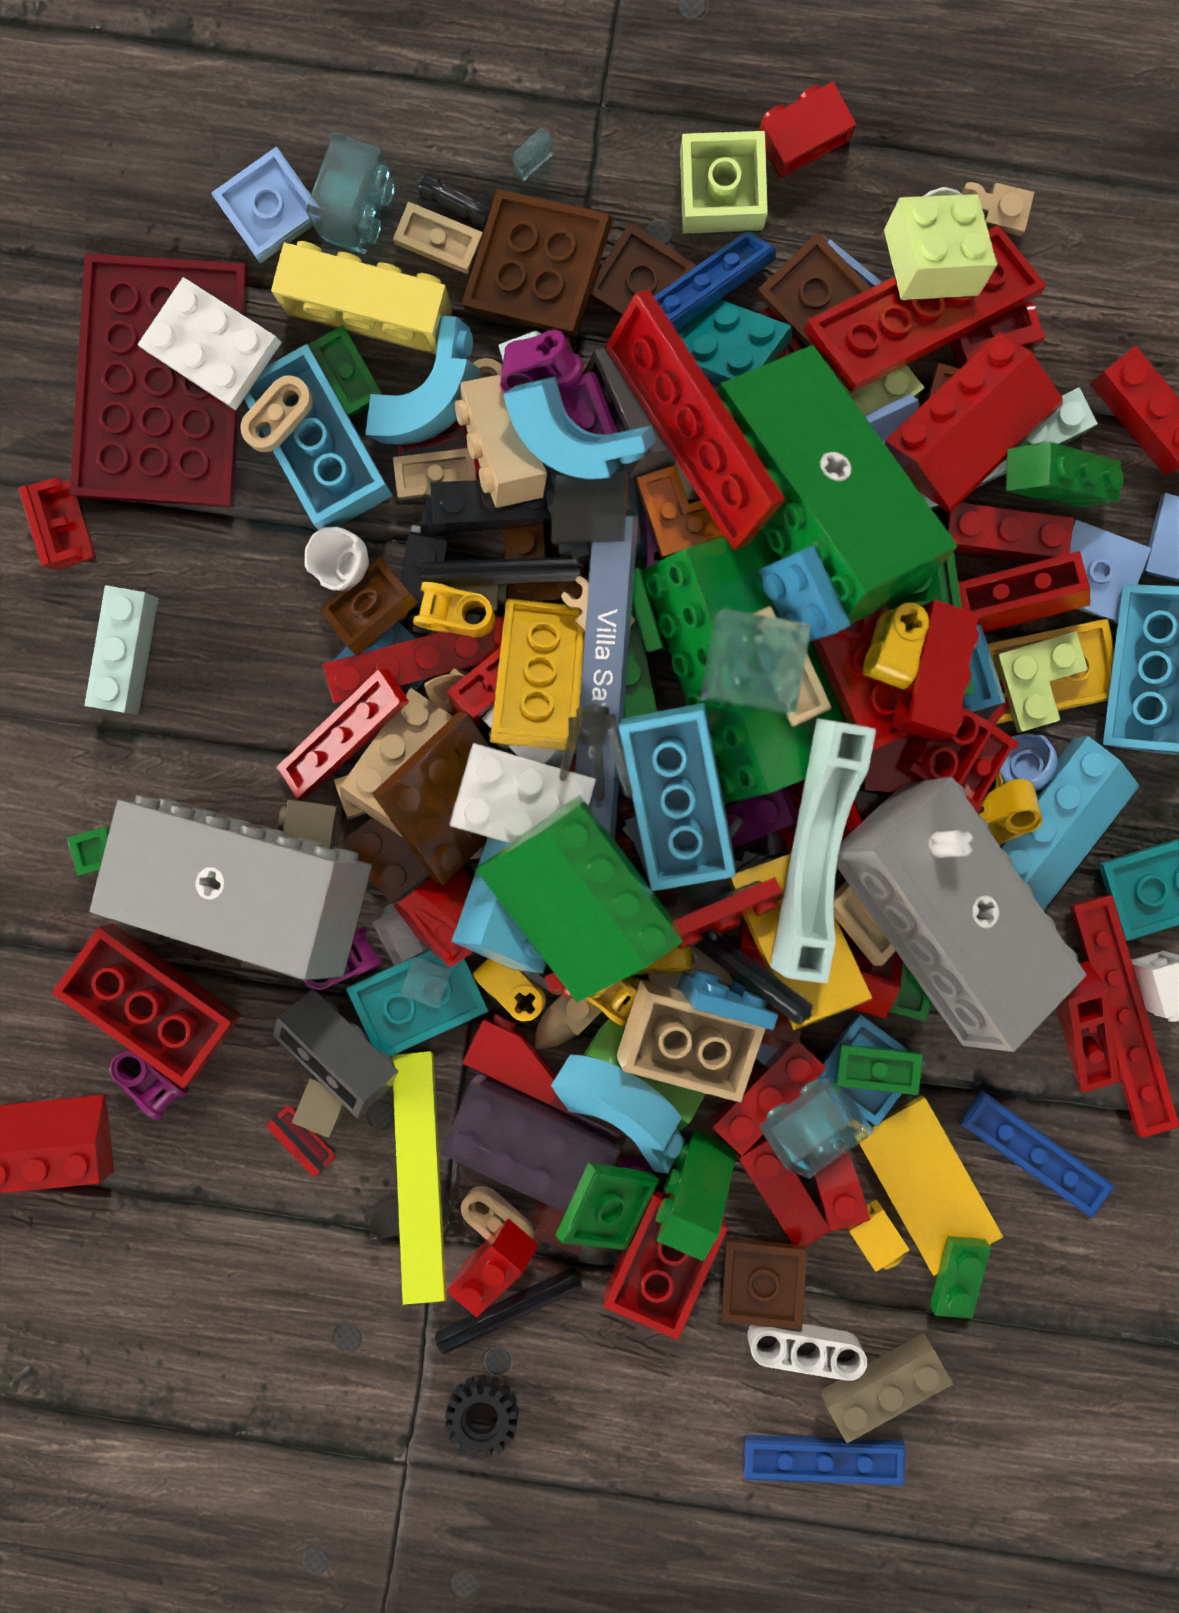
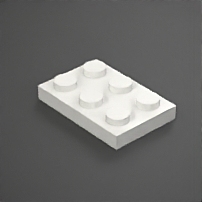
M183 277L138 345L214 397L237 410L282 342L269 331Z
M473 743L449 825L512 843L579 794L589 805L596 779Z

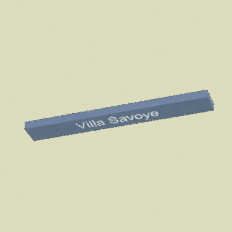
M594 515L575 773L596 779L589 807L615 841L622 746L619 724L622 718H624L638 518L635 516Z

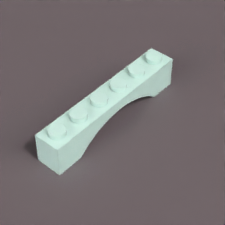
M818 718L816 720L770 966L786 978L828 983L836 942L833 899L838 854L852 803L868 772L876 731L874 728Z

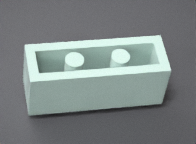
M105 585L84 706L139 715L159 598L146 592Z

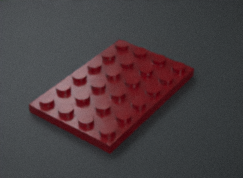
M85 253L69 495L75 498L233 508L240 405L237 410H234L146 352L138 343L183 277L246 317L249 268L245 263Z

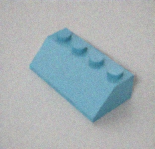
M1123 584L1103 739L1104 746L1179 755V587Z
M1089 736L1074 737L1058 758L1057 772L1053 779L1043 789L1036 791L1043 817L1039 828L1000 845V848L1010 856L1012 866L1021 879L1033 890L1034 898L1043 911L1140 786L1121 760Z

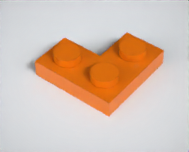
M676 465L636 478L635 482L661 559L684 548L724 537L702 500L688 504Z

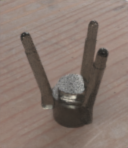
M587 705L577 708L576 717L568 718L569 733L559 779L561 781L568 779L577 737H581V744L592 746L596 797L599 801L604 800L602 745L607 743L608 736L624 794L626 797H631L633 791L616 731L615 715L610 714L609 707L603 705Z
M737 818L729 827L730 839L742 826V818ZM761 853L738 867L736 873L757 866L767 859V854ZM728 878L685 885L682 887V891L689 904L697 911L762 882L755 881L723 894L725 892L724 887L729 885Z

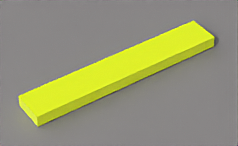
M429 1051L392 1055V1061L395 1064V1068L399 1071L393 1083L403 1305L446 1301L434 1053Z

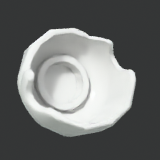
M323 527L311 536L305 548L304 565L306 570L313 574L323 587L333 591H347L363 579L369 567L367 547L356 534L346 529Z

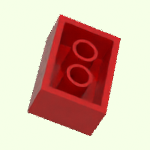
M656 1186L627 1250L621 1251L603 1291V1307L679 1340L728 1227L723 1215L719 1236L704 1261L658 1242L657 1238L661 1223L656 1222L655 1219L665 1197L668 1198L669 1194L663 1192V1188Z

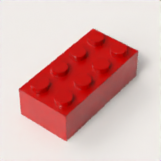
M114 923L103 925L96 929L51 992L55 997L183 1089L199 1077L242 1016Z

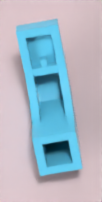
M441 316L435 364L431 374L419 388L399 396L370 394L366 427L367 436L381 444H415L437 436L457 420L454 404L455 401L460 400L461 382L479 379L480 369L467 360V356L471 355L473 349V336L470 328L454 316Z
M555 376L516 385L503 394L511 422L522 442L538 459L566 475L585 479L609 478L620 468V463H630L644 458V452L656 442L652 425L609 435L593 434L580 428L571 420L564 409Z
M570 1054L551 1085L567 1110L573 1113L591 1115L616 1126L635 1142L655 1172L667 1174L685 1143L684 1138L676 1128L682 1118L677 1110L653 1087L637 1076L624 1072L622 1068L596 1058Z

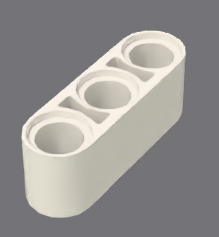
M802 1324V1330L750 1325L748 1342L754 1360L762 1366L845 1381L860 1378L867 1368V1358L858 1338L847 1331ZM764 1336H773L777 1339L776 1343L770 1348H761L757 1345L758 1341ZM804 1343L816 1345L815 1350L811 1354L801 1355L797 1353L798 1348ZM846 1349L855 1351V1355L851 1360L847 1362L837 1360L841 1351Z

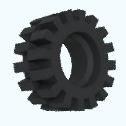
M479 1375L478 1381H474L473 1376L467 1378L464 1386L460 1383L455 1388V1392L451 1394L447 1406L445 1429L446 1433L450 1432V1442L452 1445L458 1442V1451L463 1454L466 1449L472 1450L471 1457L478 1458L479 1452H484L485 1458L492 1457V1451L495 1449L498 1454L504 1451L505 1443L509 1445L513 1440L514 1432L516 1433L519 1406L516 1407L517 1398L515 1393L510 1395L511 1387L508 1384L499 1385L500 1379L493 1376L492 1382L486 1381V1375ZM476 1403H487L495 1409L498 1419L491 1428L485 1430L477 1429L467 1419L468 1409Z

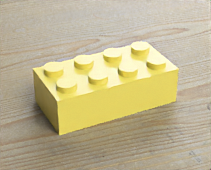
M299 241L297 246L283 243L271 292L288 316L333 328L344 325L348 332L436 355L441 316H451L453 311L446 286L441 284L440 279L425 273H418L417 277L402 274L401 269L388 263L379 262L377 267L361 263L362 260L359 257L346 252H338L337 256L322 252L320 247L304 241Z

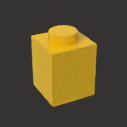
M876 1199L867 1205L870 1216L869 1221L847 1227L875 1272L882 1268L890 1269L903 1260V1254L909 1251L908 1246Z

